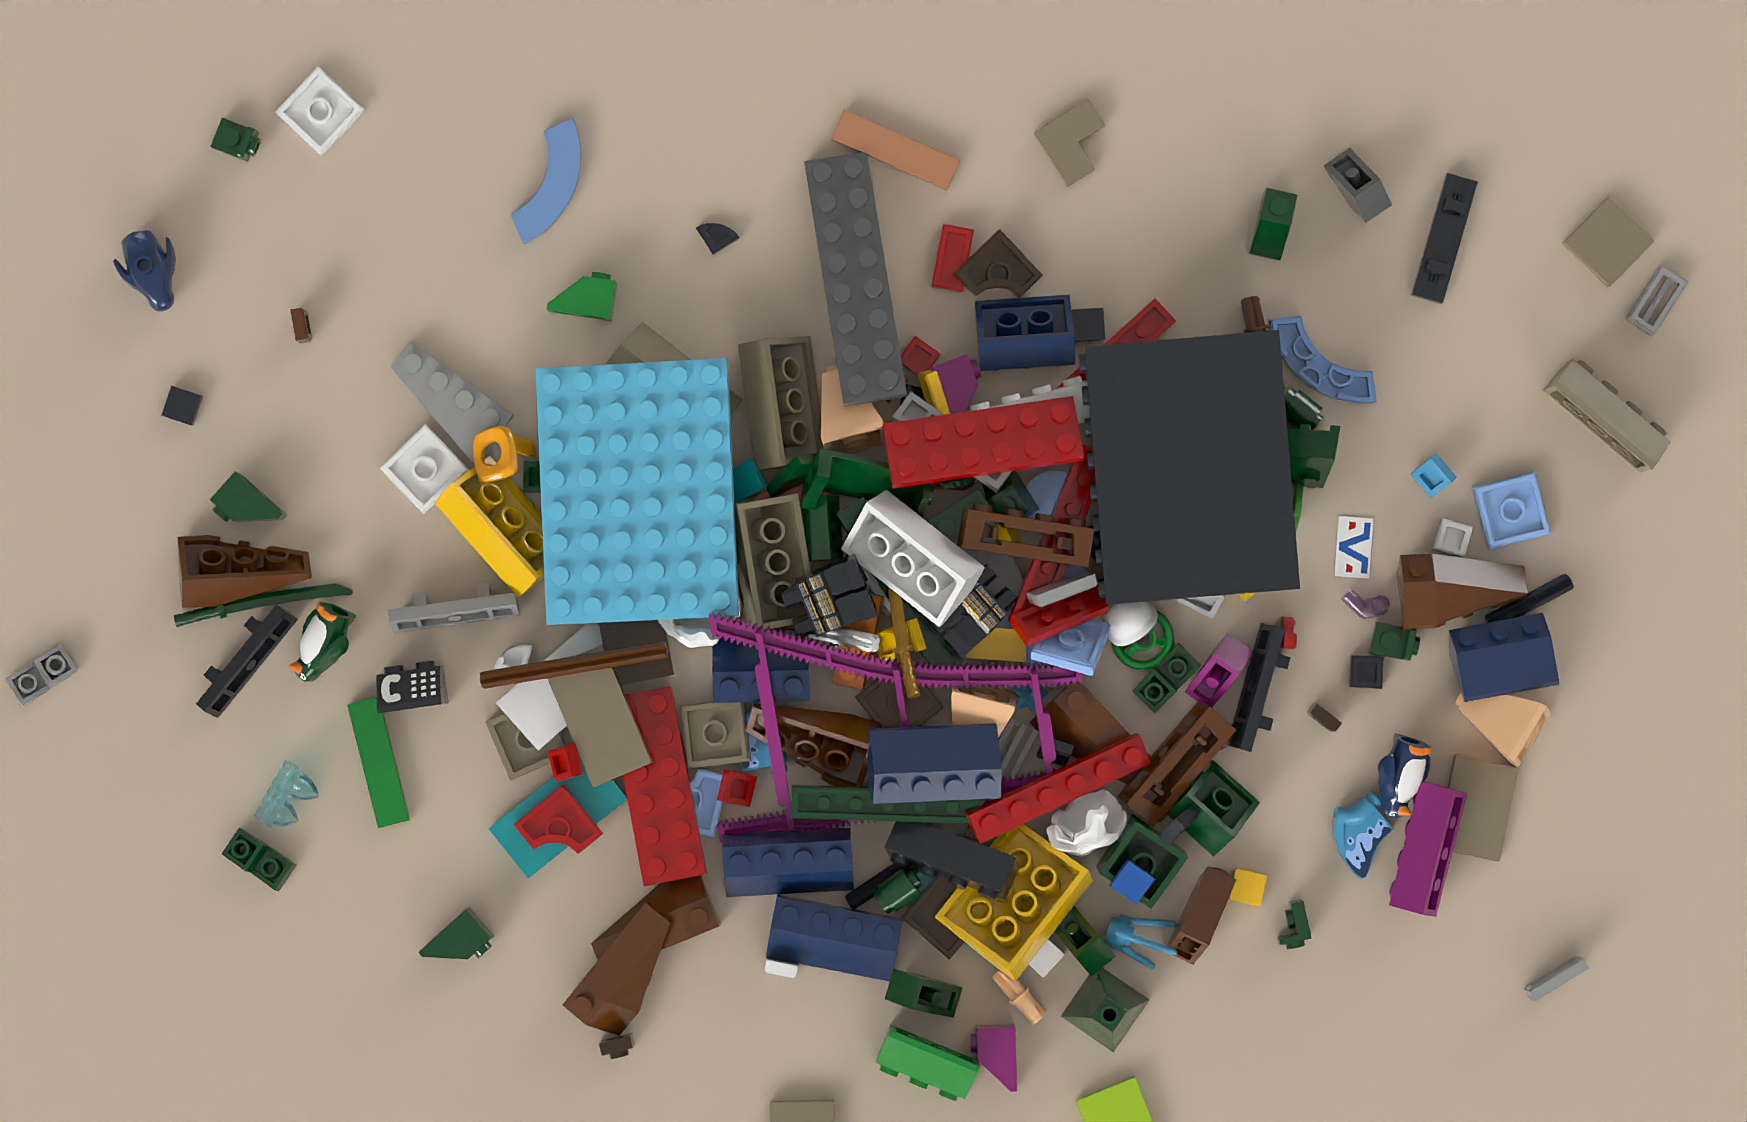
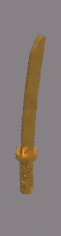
M888 587L896 641L894 654L895 657H899L901 662L900 666L903 671L902 675L905 680L907 697L909 699L920 696V691L911 656L914 653L913 645L909 644L902 597Z

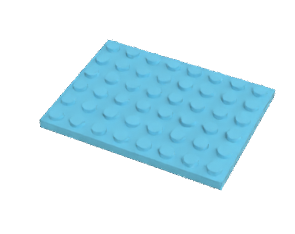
M728 359L535 368L546 625L709 618V614L714 611L715 616L719 612L721 617L725 614L727 617L731 615L739 616Z

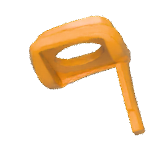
M495 426L479 432L473 442L474 462L478 480L481 483H490L515 474L518 469L517 452L525 457L536 456L533 440L517 436L512 433L510 428L505 426ZM497 442L501 447V457L493 466H487L485 464V448L489 444Z

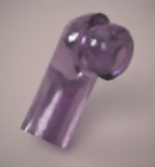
M1352 588L1341 598L1348 607L1364 619L1381 617L1390 608V601L1386 596L1378 595L1377 597L1363 599Z

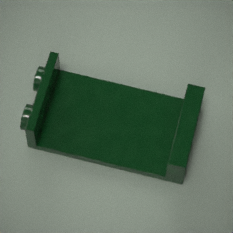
M820 448L803 480L800 508L813 510L822 491L858 499L864 497L865 500L869 501L883 491L888 490L923 518L925 506L932 503L935 488L930 486V483L892 489L888 463Z

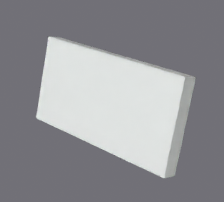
M597 623L585 624L544 661L576 656L602 645L600 627ZM548 679L518 683L496 702L538 751L567 726Z

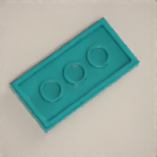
M580 756L582 775L555 782L553 776L489 828L527 878H530L568 846L560 843H547L533 850L513 824L562 784L566 786L596 824L627 800L626 794L614 779L593 788Z

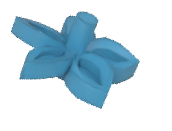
M1027 684L1026 688L1023 685H1020L1019 688L1017 685H1014L1012 689L1018 696H1021L1016 700L1015 709H1023L1028 706L1030 711L1036 713L1033 688H1030L1029 684ZM1040 689L1041 699H1043L1049 692Z

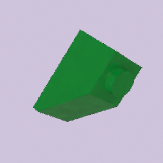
M592 272L591 277L583 276L547 303V311L612 321L617 283L615 280H610V274Z

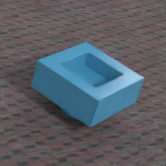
M1437 453L1411 473L1413 478L1431 498L1457 478Z

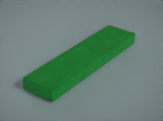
M377 697L348 704L347 707L378 828L409 821L410 817L384 713L377 712Z

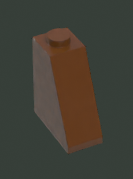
M1209 866L1205 868L1199 876L1167 944V947L1177 950V954L1173 956L1192 965L1210 945L1236 882V879L1230 877L1225 870Z

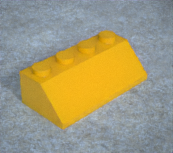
M491 456L485 459L487 466L496 464ZM473 467L452 482L434 502L507 586L515 592L518 598L544 578L542 514L509 477L490 483H481L478 480L476 468Z

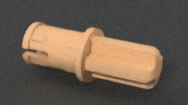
M1000 970L995 972L993 980L1010 998V1005H1015L1031 1025L1041 1020L1047 1011L1029 992L1030 988L1028 986L1024 987L1018 979L1015 982Z

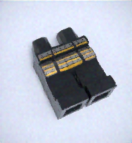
M855 554L807 575L798 577L795 584L781 591V596L787 609L803 603L807 612L792 619L797 635L801 634V636L815 633L816 637L848 624L877 616L878 609L868 585L865 584L866 580Z
M988 564L984 565L985 569L972 591L942 626L938 627L921 612L919 613L937 634L944 631L961 614L965 616L941 637L959 659L963 658L1009 614L1007 611L1017 600V597L1008 587H1004L995 596L987 590L986 586L998 577Z

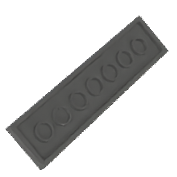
M859 152L804 161L843 405L847 407L907 397L867 153Z

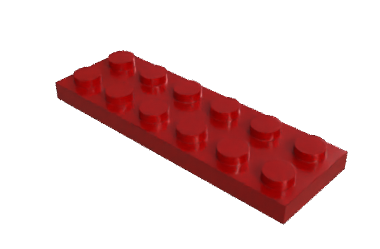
M1074 396L883 423L882 425L892 489L1084 460Z
M672 686L625 694L653 761L651 764L623 775L643 886L707 874Z

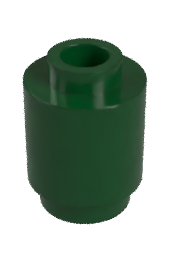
M1290 387L1284 395L1286 420L1297 429H1300V424H1310L1311 430H1314L1324 418L1320 414L1323 408L1300 389L1296 391Z
M901 868L878 886L879 890L873 893V895L887 914L893 910L897 912L921 894L919 887L922 886V882L913 870L906 872Z

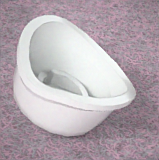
M1148 601L1109 604L1108 612L1103 615L1104 622L1111 625L1108 639L1116 646H1126L1139 640L1152 629L1158 618L1157 610Z

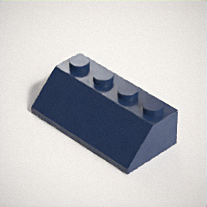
M995 723L869 729L867 789L873 804L1001 798L1002 765L998 730Z
M851 828L723 835L722 853L727 897L854 890Z
M778 894L771 923L766 958L890 981L903 919Z

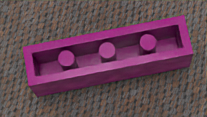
M1421 782L1417 793L1413 796L1414 807L1411 818L1405 826L1406 839L1404 847L1397 858L1398 870L1396 878L1389 890L1390 906L1421 915L1437 916L1467 797L1466 792L1428 782Z

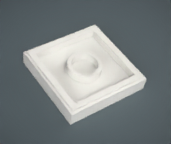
M317 66L275 113L323 157L366 110Z
M426 424L380 467L388 478L423 514H426L435 505L434 502L452 482L470 470Z

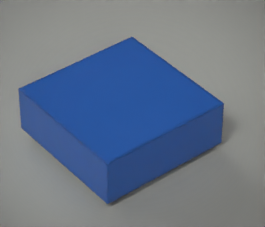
M1127 859L1109 886L1137 905L1155 878Z

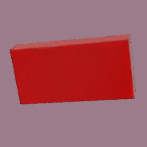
M943 224L931 287L963 292L964 285L953 273L969 258L974 229Z

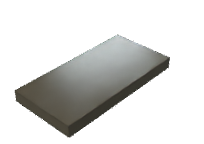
M604 644L579 655L606 651ZM613 667L547 678L593 788L653 763Z

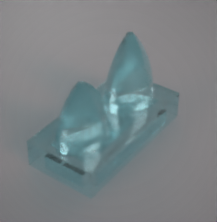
M284 760L254 816L260 823L270 828L272 825L288 826L298 822L297 813L291 803L287 801V798L299 800L318 798V790L313 781L295 764Z

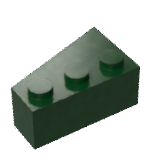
M1300 424V429H1287L1291 481L1299 483L1306 488H1323L1335 461L1340 426L1330 425V431L1311 430L1310 424Z

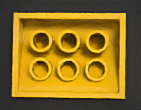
M1024 824L997 836L990 845V848L1016 857L1020 864L1006 901L997 897L995 901L985 899L977 894L978 890L968 886L966 890L957 888L935 916L938 921L1015 982L1093 882L1089 870L1062 851L1053 848L1051 843Z

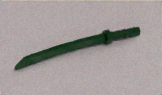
M339 584L295 588L249 596L218 606L202 607L201 609L198 608L173 616L176 627H180L185 624L210 619L211 617L220 616L223 619L227 618V614L264 606L352 595L353 590Z

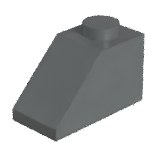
M1351 148L1324 165L1327 173L1350 207L1366 223L1392 206L1381 179Z

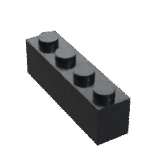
M895 821L884 846L887 854L891 857V862L906 868L908 864L920 868V873L930 878L936 879L938 875L949 879V884L962 890H966L967 886L978 890V895L991 901H995L996 897L1006 901L1020 868L1017 858L924 822Z

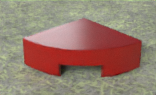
M1281 616L1280 627L1286 630L1280 648H1296L1297 634L1293 633L1296 621L1293 617Z

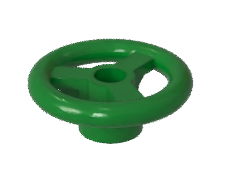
M1157 610V622L1164 631L1165 639L1157 637L1155 631L1151 629L1147 633L1149 640L1144 645L1140 644L1137 640L1123 650L1122 646H1116L1111 642L1116 657L1124 665L1136 670L1153 669L1170 653L1174 646V631L1165 615ZM1154 646L1162 648L1161 652L1150 660L1140 661L1131 658L1138 650L1148 651Z

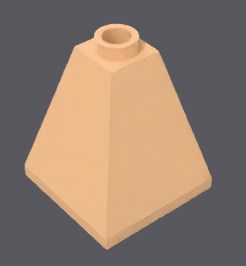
M837 364L825 368V373H822L821 440L824 449L851 455L885 445L882 429L884 422L872 403L844 407Z
M957 684L955 689L952 688L951 694L952 725L995 723L999 738L1014 713L1016 693L998 687L992 688L990 685L986 689L984 684H982L980 689L977 684L974 689L971 684L968 689L963 684L960 689Z
M1460 693L1455 703L1459 706L1460 712L1516 768H1519L1551 715L1548 707L1543 703L1510 695L1464 702L1462 693Z

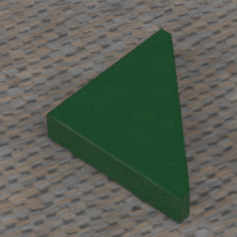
M817 453L797 454L766 487L770 497L802 484Z

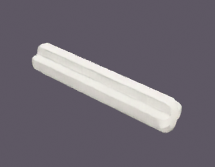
M841 627L816 637L815 633L809 635V638L867 652H876L879 649L880 638L877 635Z

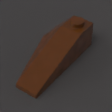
M212 535L177 537L182 608L218 606L312 578L309 552L276 546H269L266 549L249 547L250 542L239 540L238 544L220 542V537Z
M1439 554L1400 555L1397 582L1403 629L1437 628L1445 625L1446 621L1461 616L1466 618L1472 616L1475 611L1487 607L1496 608L1528 596L1525 568L1521 565Z
M1078 680L1075 685L1071 681L1043 708V712L1046 711L1050 714L1053 739L1074 745L1071 756L1077 759H1081L1130 736L1126 729ZM1036 715L1029 723L1039 731ZM1139 770L1117 780L1128 784Z
M754 703L746 732L768 745L761 704ZM775 705L782 750L795 757L798 765L803 768L809 766L821 774L820 779L833 786H863L868 767L869 729L881 728L882 723L854 714Z
M700 875L660 883L595 939L591 945L599 960L646 901L672 921L662 949L717 928L721 925V922L703 878Z
M646 901L562 1006L585 1025L620 1036L641 1009L645 992L650 984L656 961L661 953L672 921Z

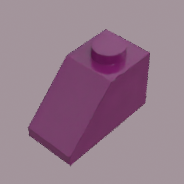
M967 354L931 367V371H937L950 414L966 412L978 386L977 379L982 377L976 360L970 361Z
M1226 633L1195 675L1185 693L1197 701L1200 699L1213 708L1241 673L1253 650Z
M976 1025V1033H970L971 1053L977 1052L978 1061L1010 1092H1017L1015 1025Z

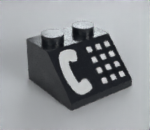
M434 660L415 663L416 669L404 671L403 665L384 667L385 674L376 675L377 712L386 713L448 704L443 666H435Z

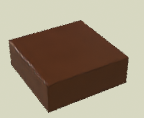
M303 308L290 309L296 341L299 343L311 342L312 334L308 312Z

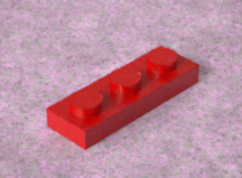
M1093 587L1046 606H1033L1014 614L1011 617L1010 624L1026 647L1106 614L1109 605H1106L1104 598H1099L1097 587Z

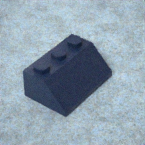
M1070 295L975 301L980 371L1075 365V333Z
M1543 613L1449 630V656L1464 702L1559 685L1552 638Z
M782 629L783 634L788 631L789 636L795 633V638H797L798 635L795 629ZM809 635L801 636V639L807 636V640L809 641ZM722 636L717 644L712 646L714 703L760 702L755 673V665L760 663V658L755 644L751 648L749 643L743 646V641L737 645L736 639L731 643L730 638L725 641L724 636ZM766 648L765 652L774 702L810 701L809 661L806 663L805 658L799 661L798 656L793 660L792 654L787 658L786 653L781 657L780 651L775 655L774 650L768 653Z

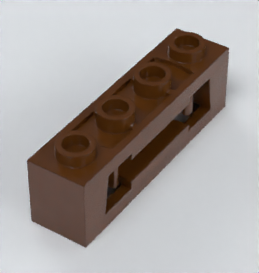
M973 503L972 509L963 508L957 546L961 548L1084 567L1089 566L1094 529L1085 527V520L1067 518L1066 524L1054 522L1055 516L1036 513L1035 519L1023 517V511L1009 508H1004V514L991 512L992 506ZM986 520L999 522V525L1003 527L1054 535L1056 531L1068 533V538L1054 536L1052 547L1066 549L1068 554L1055 553L1052 548L997 539L999 528L987 526L985 522ZM981 537L996 539V543L983 542L980 539Z
M1199 699L1149 758L1151 764L1141 768L1117 797L1154 827L1168 816L1166 813L1170 810V807L1190 788L1192 781L1198 774H1202L1209 768L1212 762L1211 759L1216 753L1228 746L1236 729L1214 709ZM1194 739L1198 741L1199 744L1195 746L1193 745L1194 743L1191 740ZM1156 781L1161 782V789L1154 784Z

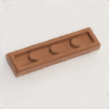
M843 110L831 137V140L858 152L867 153V156L946 191L960 163V160L846 110Z

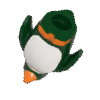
M319 602L317 604V608L308 615L303 625L302 638L300 640V657L296 662L289 664V668L296 673L297 677L304 682L314 681L335 664L341 655L346 653L349 646L347 631L356 615L331 603Z

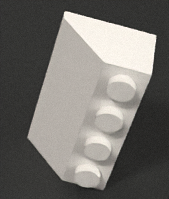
M888 490L883 491L866 502L841 548L849 556L855 554L859 564L938 627L945 623L968 596L985 569L983 565Z

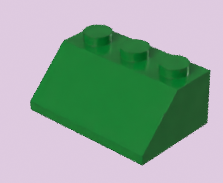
M891 1024L876 1058V1063L881 1065L880 1071L895 1077L898 1076V1073L911 1077L910 1083L927 1089L928 1084L939 1088V1095L956 1101L958 1097L966 1098L980 1069L977 1059Z

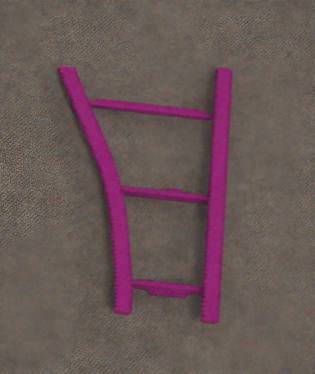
M714 611L709 614L712 638L718 634V639L724 636L725 641L730 638L732 643L736 639L737 645L743 641V646L749 643L751 648L755 644L756 650L758 649L760 663L755 665V673L778 805L785 807V811L783 810L781 815L776 811L775 816L770 812L769 817L764 813L762 818L757 814L756 819L751 815L750 820L746 816L743 821L738 817L737 822L732 818L731 823L726 819L725 824L720 820L718 824L720 842L722 843L723 835L799 831L801 829L807 830L808 828L813 830L814 827L820 829V826L826 829L827 825L832 829L833 824L836 828H838L839 823L844 827L846 822L851 826L852 821L857 825L858 820L791 818V800L765 649H768V653L774 650L775 655L780 651L781 657L784 653H786L787 658L792 654L793 660L797 656L799 661L805 658L806 663L811 660L812 665L817 661L818 667L822 663L824 668L830 665V670L836 666L837 672L842 668V672L844 673L848 670L849 675L854 671L855 677L860 673L861 678L866 674L867 679H869L872 675L873 681L878 677L879 682L884 678L885 683H887L890 679L892 684L895 682L902 727H908L901 681H903V684L905 682L900 666L901 662L897 663V658L892 662L891 657L886 661L885 656L880 660L879 655L874 659L873 653L868 657V652L863 656L862 651L857 655L856 649L851 653L850 648L845 651L844 646L839 650L838 644L834 648H832V643L826 646L825 641L820 645L819 639L814 643L813 638L808 641L807 636L801 639V634L795 638V633L789 636L788 631L783 634L782 629L777 633L776 627L770 631V626L764 629L763 624L758 628L757 622L752 626L751 621L747 624L745 619L739 622L738 617L733 621L732 615L727 619L726 614L721 618L720 612L715 616ZM913 660L918 685L921 683L922 687L927 683L930 688L933 683L935 688L938 684H940L941 688L946 684L948 689L951 684L954 689L957 684L960 689L963 684H965L967 689L970 684L973 689L976 684L979 689L982 684H984L986 689L989 684L992 688H994L995 684H997L998 688L1002 684L1005 688H1007L1008 684H1010L1011 688L1015 684L1018 688L1021 684L1026 688L1027 684H1029L1030 688H1033L1045 774L1042 770L1039 775L1034 771L1033 776L1028 772L1027 777L1022 773L1020 778L1016 774L1014 779L1009 775L1008 780L1003 776L1001 780V796L1053 772L1051 762L1055 761L1056 752L1051 718L1048 712H1043L1039 684L1041 683L1043 688L1046 683L1051 687L1052 682L1056 687L1058 682H1060L1061 686H1063L1064 682L1069 685L1070 681L1075 685L1077 680L1081 684L1083 673L1047 663L1044 666L1043 662H1041L1040 666H1038L1037 662H1035L1034 666H1032L1031 662L1026 666L1024 662L1022 667L1019 662H1017L1015 667L1012 662L1009 667L1006 662L1003 666L998 662L996 667L993 662L990 667L987 662H985L983 667L980 662L977 667L974 662L970 667L967 662L964 667L961 662L958 667L955 662L952 667L949 662L946 667L942 662L939 667L937 662L933 666L930 661L927 666L926 661L922 665L918 661L915 665ZM993 798V799H985V801H986V802H989V801L994 800V799H996V798Z

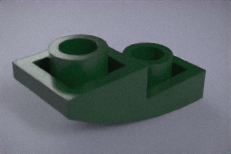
M1178 643L1132 692L1156 713L1201 667V664Z
M238 828L222 852V855L245 872L253 874L275 891H280L297 865L242 828Z

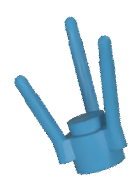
M1122 914L1119 919L1111 917L1104 939L1105 942L1111 943L1110 948L1123 952L1151 969L1155 968L1153 962L1125 945L1129 946L1130 942H1134L1171 955L1177 954L1176 949L1133 935L1135 928L1129 926L1130 924L1175 927V921L1133 918Z

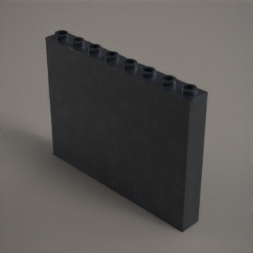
M1279 330L1085 347V354H1079L1080 373H1087L1088 386H1082L1083 406L1089 405L1090 418H1084L1086 438L1092 437L1093 450H1087L1088 469H1095L1096 482L1090 483L1091 502L1097 501L1098 514L1092 515L1094 534H1100L1101 546L1095 547L1096 566H1103L1104 575L1103 579H1098L1099 598H1105L1106 605L1300 589Z

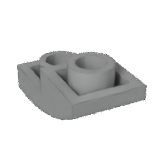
M60 644L34 659L31 664L5 678V682L20 706L23 707L78 672V670Z

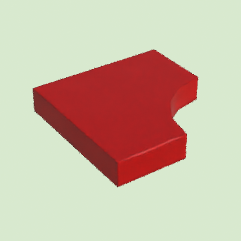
M564 784L513 824L533 850L543 844L560 843L569 846L579 854L604 834Z

